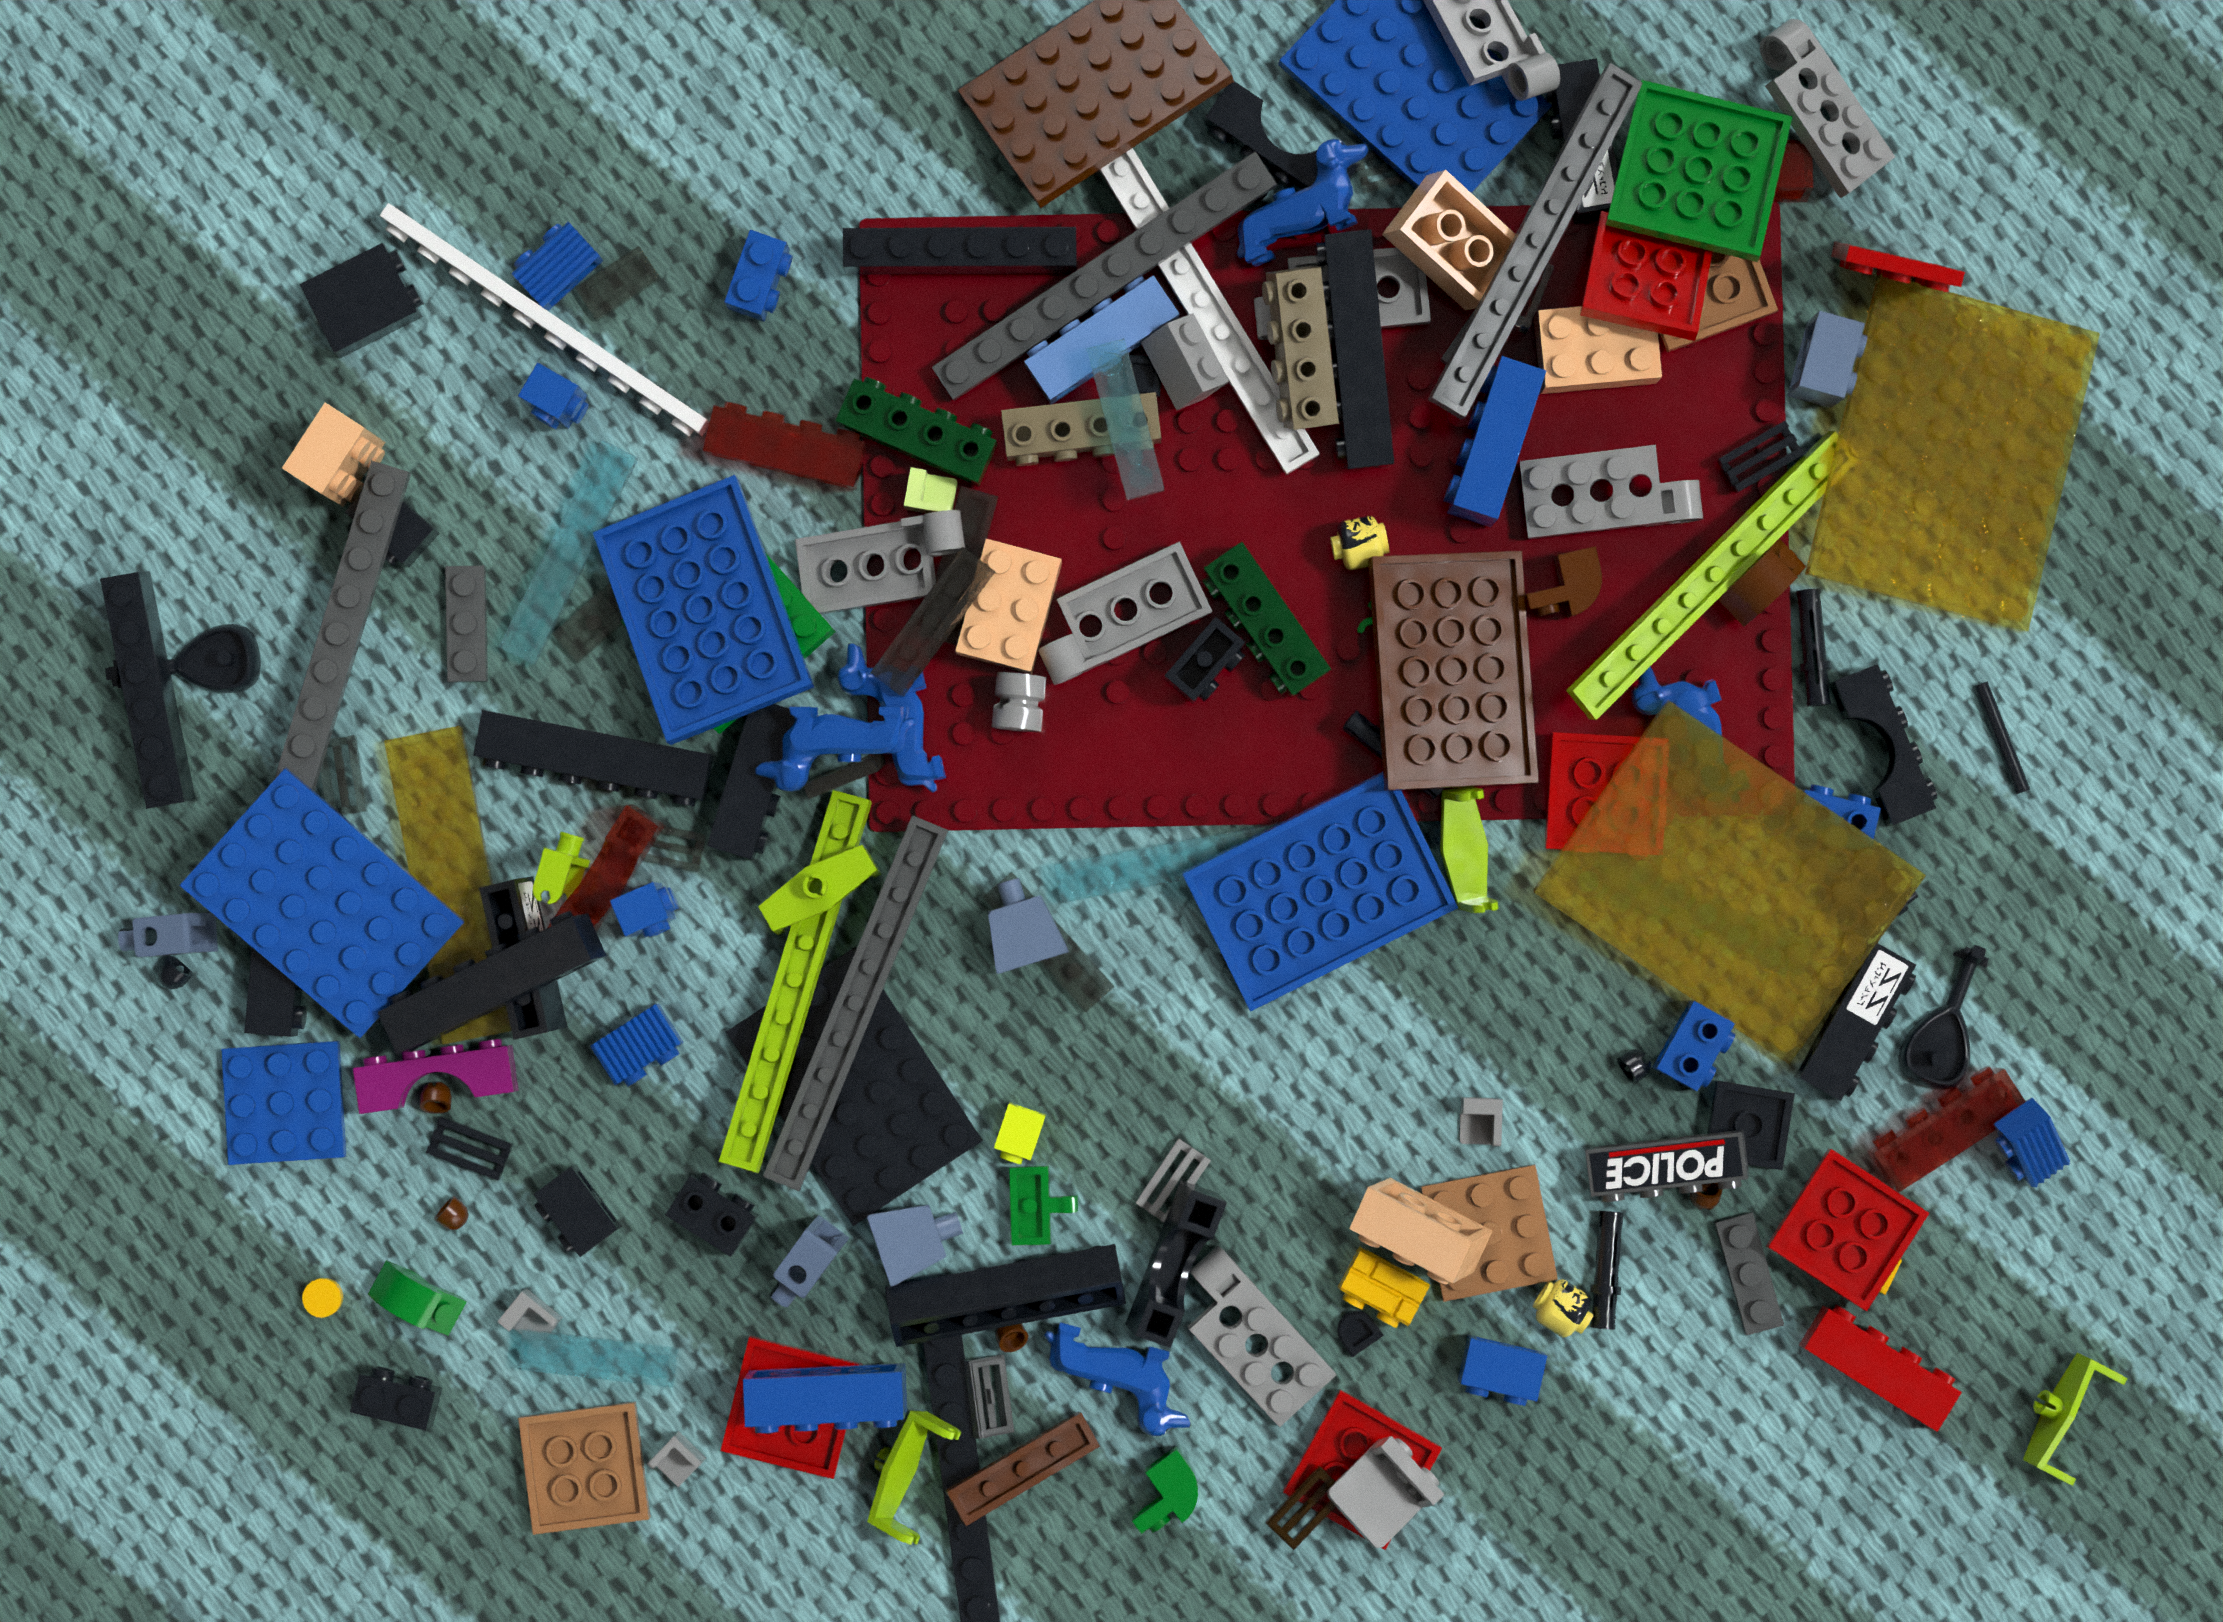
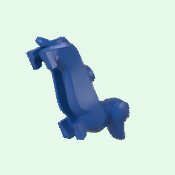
M1339 139L1323 142L1316 152L1317 178L1311 186L1298 192L1294 188L1281 190L1273 195L1274 202L1252 211L1240 221L1237 228L1240 242L1237 250L1239 259L1245 257L1246 262L1252 263L1253 266L1257 267L1276 259L1273 251L1267 250L1266 247L1275 243L1278 238L1314 233L1322 230L1328 224L1331 227L1335 225L1338 231L1357 224L1356 217L1348 212V205L1353 195V187L1347 173V168L1367 155V144L1347 146Z
M849 643L847 663L838 671L839 686L847 695L874 697L879 701L881 707H909L907 719L911 717L916 718L918 724L907 730L905 745L902 751L892 754L898 779L907 786L924 785L932 793L937 791V785L934 780L944 779L946 774L942 757L940 755L933 756L931 762H928L927 753L923 749L924 710L920 698L916 695V691L926 689L922 667H913L910 673H905L892 665L868 668L861 648L854 643Z
M1650 666L1638 678V684L1631 691L1633 707L1642 715L1668 714L1674 717L1682 738L1675 740L1682 762L1690 761L1702 795L1712 800L1729 798L1737 803L1740 801V795L1737 792L1750 789L1743 767L1737 766L1732 768V773L1730 774L1728 765L1723 761L1721 722L1718 714L1711 707V704L1722 700L1716 681L1713 679L1705 681L1703 687H1697L1686 681H1677L1660 686Z
M789 707L790 715L795 718V722L784 734L782 760L763 762L756 767L755 771L757 775L773 779L776 787L780 790L797 791L806 784L811 765L817 757L827 754H838V762H861V754L898 753L902 751L905 745L907 730L918 724L916 718L911 717L907 719L909 707H879V715L884 716V721H873L871 723L843 715L824 714L818 716V707Z
M1061 1322L1059 1323L1057 1334H1054L1052 1331H1046L1044 1336L1051 1344L1049 1358L1051 1366L1057 1371L1091 1380L1089 1385L1091 1389L1111 1394L1114 1386L1133 1393L1138 1401V1426L1144 1433L1151 1436H1161L1170 1428H1190L1191 1422L1186 1414L1166 1406L1170 1381L1162 1367V1362L1168 1359L1169 1351L1149 1346L1146 1356L1143 1357L1140 1353L1128 1348L1087 1347L1084 1343L1074 1341V1338L1079 1336L1081 1328Z

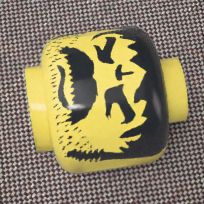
M1372 516L1341 521L1337 527V536L1330 537L1334 559H1342L1345 567L1349 570L1369 567L1368 560L1370 557L1384 556V554L1389 553L1384 523H1377Z
M1564 1279L1558 1280L1554 1284L1548 1281L1533 1304V1308L1537 1310L1536 1320L1562 1338L1569 1337L1574 1331L1582 1334L1593 1317V1314L1588 1311L1591 1304L1590 1296Z

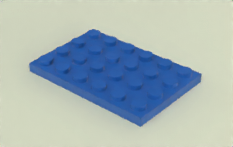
M1335 0L1278 62V65L1415 189L1418 188L1427 175L1447 170L1470 193H1473L1552 107L1550 103H1546V100L1541 95L1523 101L1517 100L1511 94L1502 75L1469 86L1423 0ZM1487 49L1488 55L1492 59L1502 61L1490 49Z
M736 475L593 532L666 742L669 745L814 688L740 481Z
M287 767L281 771L179 885L359 1038L380 1017L378 1011L390 1006L388 999L400 994L464 923V920Z
M1383 772L1181 872L1250 1012L1458 908L1402 791H1384Z

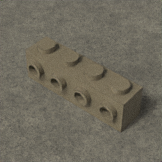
M1309 266L1266 272L1267 282L1262 284V295L1264 303L1270 306L1271 321L1267 322V336L1270 344H1274L1276 360H1272L1271 371L1274 382L1279 383L1280 399L1276 400L1278 420L1283 422L1284 428L1291 430L1339 424L1321 267Z
M1156 392L1001 410L1007 460H1015L1016 466L1035 465L1039 463L1038 458L1054 456L1055 462L1071 461L1077 459V453L1091 451L1093 457L1112 456L1116 454L1115 449L1131 447L1132 453L1148 452L1154 450V444L1161 443Z

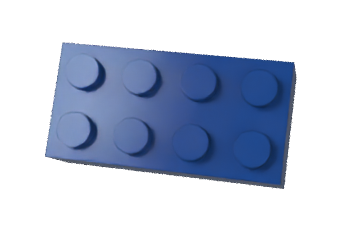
M1501 356L1498 363L1492 366L1479 391L1486 394L1484 401H1478L1476 406H1474L1467 426L1468 429L1474 430L1471 439H1465L1457 456L1455 465L1462 467L1459 476L1453 475L1452 480L1450 479L1443 501L1450 503L1447 511L1448 514L1490 528L1498 520L1547 370Z
M905 1363L750 1370L743 1379L745 1427H755V1433L778 1432L779 1427L782 1425H794V1431L818 1430V1425L824 1423H834V1429L845 1430L858 1428L857 1423L873 1421V1427L876 1428L897 1426V1421L904 1420L907 1412Z

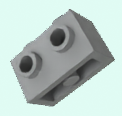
M1194 313L1166 323L1141 342L1176 410L1204 400L1230 382Z

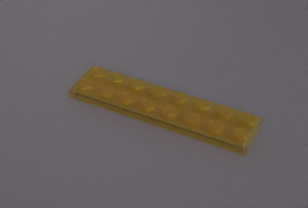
M463 726L384 741L409 873L464 920L461 927L427 963L430 978L442 974L443 978L446 979L454 975L452 969L454 966L470 959H474L478 963L487 958L484 952L492 948L479 888L492 885L493 881ZM506 1006L442 1036V1044L445 1045L510 1032L511 1026Z

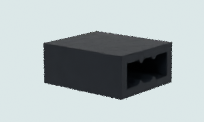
M381 243L299 284L334 354L342 358L423 317L418 307L423 305L424 302L414 284L407 286L401 274L407 268L396 249L390 252L389 248Z

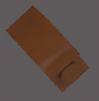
M1779 539L1718 600L1745 627L1798 578L1797 576L1806 568V565Z
M1596 546L1557 555L1554 558V564L1560 587L1526 594V613L1536 611L1538 617L1560 612L1559 605L1564 604L1567 619L1586 610L1597 598L1602 584V572Z

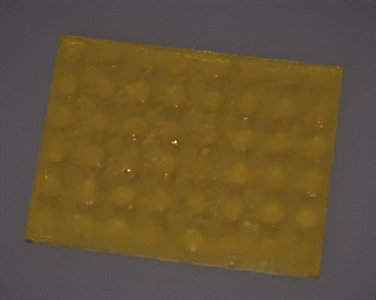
M1880 274L1876 279L1863 335H1867V343L1862 357H1857L1854 372L1857 373V380L1852 394L1848 395L1805 575L2027 632L2031 623L2100 333L1952 292L1927 288L1915 282H1910L1909 284L1881 277L1882 274Z
M1668 699L1533 891L1694 1001L1735 1023L1734 1028L1790 1064L1926 875Z

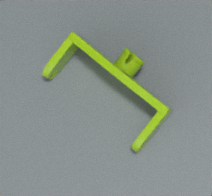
M1459 787L1442 790L1440 852L1454 900L1458 906L1457 909L1470 913H1484L1485 910L1495 911L1499 909L1498 900L1487 897L1488 842L1475 800L1484 798V792L1481 788Z
M560 831L556 850L543 847L542 857L533 884V895L537 901H542L541 894L544 891H549L550 900L547 903L554 904L565 893L567 899L563 905L567 906L572 904L578 897L585 869L589 867L590 860L579 856L584 838Z
M860 845L805 867L758 907L771 930L779 936L785 932L784 928L831 910L871 875L876 878L881 875V872L868 850L863 845Z
M2078 1352L2053 1392L2043 1390L2037 1395L2038 1398L2045 1401V1404L2034 1401L2033 1409L2035 1413L2040 1414V1418L2023 1457L2024 1461L2072 1486L2076 1481L2074 1477L2047 1464V1462L2074 1421L2094 1370L2122 1385H2125L2128 1379Z
M910 1411L893 1448L884 1447L877 1454V1457L883 1459L885 1463L879 1460L874 1462V1467L882 1472L867 1522L895 1539L910 1545L912 1542L917 1545L920 1535L896 1521L893 1517L915 1475L928 1430L950 1440H953V1438L959 1440L961 1434L958 1428L927 1411Z

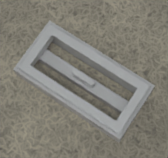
M1178 1138L1135 1203L1159 1218L1162 1222H1165L1169 1209L1164 1213L1160 1210V1207L1192 1160L1195 1158L1200 1162L1187 1180L1188 1183L1194 1185L1211 1160ZM1180 1150H1183L1187 1155L1152 1205L1146 1200Z

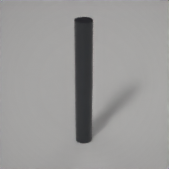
M1988 681L1974 686L1976 696L2015 794L2030 790Z

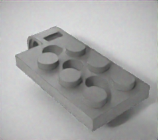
M1423 0L1469 86L1502 75L1511 94L1519 101L1558 88L1560 84V71L1552 55L1546 53L1536 33L1530 34L1527 37L1508 0ZM1474 16L1477 19H1481L1486 28L1479 29L1475 27L1469 17ZM1487 49L1500 52L1503 61L1500 62L1492 59L1488 55Z
M1789 19L1762 39L1760 54L1764 62L1774 70L1784 71L1765 85L1783 114L1793 116L1791 126L1839 198L1852 192L1895 158L1810 28L1804 22L1798 19ZM1799 74L1807 80L1808 89L1804 88L1800 83ZM1821 106L1828 111L1830 122L1822 116ZM1843 138L1849 143L1851 154L1844 149L1842 145Z
M1398 248L1373 250L1376 282L1378 283L1384 278H1391L1396 281L1399 287L1398 294L1393 298H1384L1378 293L1381 329L1430 324L1426 274ZM1316 255L1288 258V269L1309 266L1318 267ZM1320 266L1322 281L1325 282L1324 266ZM1262 296L1254 299L1257 337L1261 340H1268L1267 322L1271 321L1270 306L1264 303ZM1325 305L1327 321H1329L1328 305Z
M1656 445L1520 461L1528 539L1636 526L1649 527L1688 523L1703 519L1699 480L1660 483ZM1645 476L1650 479L1652 489L1648 495L1636 497L1630 492L1629 484L1634 477ZM1599 480L1607 481L1613 487L1612 496L1604 502H1598L1590 495L1592 485ZM1567 485L1573 489L1574 499L1567 506H1558L1552 501V492L1557 486Z
M959 510L937 511L921 516L903 518L899 522L795 539L802 594L821 615L937 596L933 557L965 551L961 513ZM911 549H917L921 554V563L914 570H908L903 562L904 555ZM880 555L884 560V569L878 576L872 577L867 571V562L872 556ZM843 561L847 566V576L843 581L836 583L830 576V570L834 563Z
M1175 543L1058 598L1057 602L1072 634L1038 649V652L1053 684L1058 685L1211 614L1212 609L1181 543ZM1157 583L1167 584L1172 590L1171 600L1162 605L1154 603L1149 595L1153 585ZM1129 599L1136 604L1137 614L1132 620L1122 621L1115 615L1114 608L1120 600ZM1086 616H1095L1102 623V630L1095 637H1086L1080 632V621Z
M1219 1245L1191 1269L1190 1273L1214 1298L1215 1302L1188 1325V1329L1270 1418L1281 1427L1337 1374ZM1227 1306H1235L1240 1310V1318L1234 1325L1227 1326L1219 1320L1220 1312ZM1253 1334H1261L1266 1338L1265 1348L1256 1354L1248 1352L1245 1348L1248 1337ZM1279 1362H1287L1292 1367V1373L1285 1381H1276L1271 1377L1273 1366Z

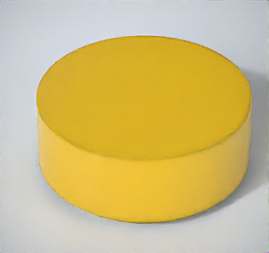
M319 1278L310 1282L305 1287L302 1302L308 1313L315 1317L324 1318L336 1313L343 1303V1292L340 1285L334 1280Z

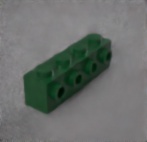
M865 377L863 382L855 378L853 379L835 420L838 426L975 486H980L998 445L997 440L991 438L993 434L991 430L972 423L970 428L956 423V415L936 407L934 413L920 407L922 403L920 399L907 393L901 392L899 397L885 392L887 387L885 384L870 377Z
M1240 542L1204 567L1203 573L1206 575V578L1201 580L1214 600L1220 596L1229 609L1224 612V615L1236 631L1243 628L1251 640L1246 643L1247 648L1258 663L1263 660L1266 661L1273 671L1268 677L1281 695L1287 691L1292 698L1331 670L1243 542Z

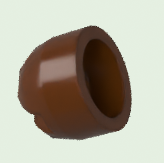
M439 1081L436 1083V1086L432 1082L428 1083L422 1089L420 1095V1108L425 1112L433 1114L448 1112L451 1109L452 1100L449 1087Z
M1718 1183L1702 1184V1192H1707V1195L1701 1192L1690 1193V1200L1699 1210H1702V1208L1712 1210L1720 1202L1723 1189H1718Z
M453 1195L439 1210L434 1220L442 1227L449 1230H457L467 1222L469 1213L464 1203Z
M1023 1324L996 1328L994 1331L995 1339L1000 1349L1004 1352H1015L1021 1349L1028 1341V1333Z

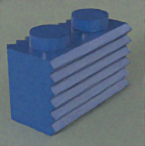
M569 222L563 227L560 224H556L549 229L542 238L545 243L535 252L528 250L523 253L514 263L517 269L511 273L540 306L547 311L555 306L603 262L600 255Z
M655 1004L590 1047L614 1085H619L624 1081L626 1086L629 1087L647 1075L644 1068L657 1060L659 1065L662 1066L678 1056L680 1053L677 1047L684 1042L660 1004Z
M2032 1097L1993 1124L1999 1135L1994 1141L2002 1154L2008 1159L2005 1161V1165L2016 1180L2019 1181L2024 1178L2031 1187L2037 1188L2038 1183H2044V1179H2050L2051 1174H2057V1170H2063L2064 1165L2070 1164V1159L2051 1117Z

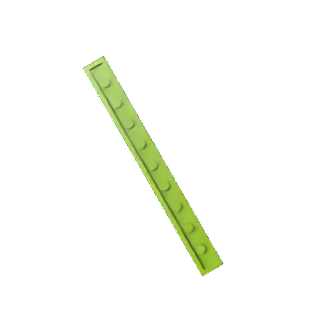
M1828 431L1566 690L1589 720H1597L1858 460L1836 431Z
M836 790L832 791L810 865L859 846L872 805L869 799ZM842 900L831 910L791 925L719 1158L720 1163L759 1174Z

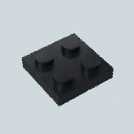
M1716 1080L1707 1134L1743 1130L1748 1165L1783 1170L1795 1093Z

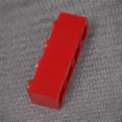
M1835 1305L1834 1309L1830 1310L1822 1306L1799 1346L1938 1432L1962 1393L1952 1386L1956 1379L1937 1367L1934 1368L1932 1373L1919 1365L1922 1358L1903 1346L1899 1352L1886 1345L1889 1340L1888 1336L1870 1325L1866 1331L1854 1325L1853 1322L1856 1316L1842 1307Z

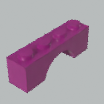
M502 1039L478 1042L479 1050L464 1052L463 1044L440 1047L441 1055L426 1057L425 1050L401 1053L402 1061L387 1063L386 1055L364 1058L363 1067L353 1068L359 1114L404 1108L407 1095L412 1086L423 1076L433 1072H444L458 1077L469 1087L474 1097L519 1091L513 1045L502 1046Z

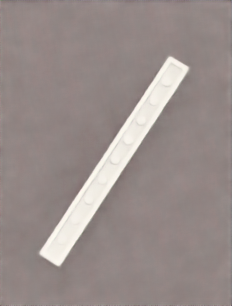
M1133 148L1099 170L1136 231L1170 209ZM1189 244L1159 264V269L1187 315L1194 313L1228 377L1230 385L1285 475L1319 456L1320 453L1305 429L1284 428L1283 422L1278 420L1276 400L1280 399L1279 386L1274 382L1271 373L1192 244Z
M388 203L380 214L388 223L385 230L403 243L409 237L420 245L417 252L429 261L437 264L439 259L452 266L448 273L468 286L472 280L484 288L480 295L497 307H500L505 302L515 309L512 316L530 329L534 324H537L546 330L547 333L544 338L562 351L566 345L577 351L579 354L575 359L591 371L595 372L598 366L610 374V377L607 379L609 383L624 393H627L631 388L640 394L642 398L639 403L656 415L663 410L674 417L670 424L690 437L694 431L703 436L710 426L706 418Z

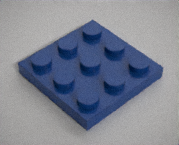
M340 1041L221 1049L228 1165L347 1157Z

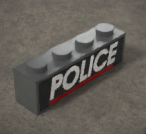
M1743 1130L1590 1147L1585 1150L1591 1197L1601 1196V1202L1625 1200L1624 1193L1638 1191L1640 1192V1198L1663 1196V1189L1674 1187L1679 1188V1194L1703 1191L1702 1184L1718 1183V1189L1737 1188L1742 1186L1741 1180L1749 1178Z

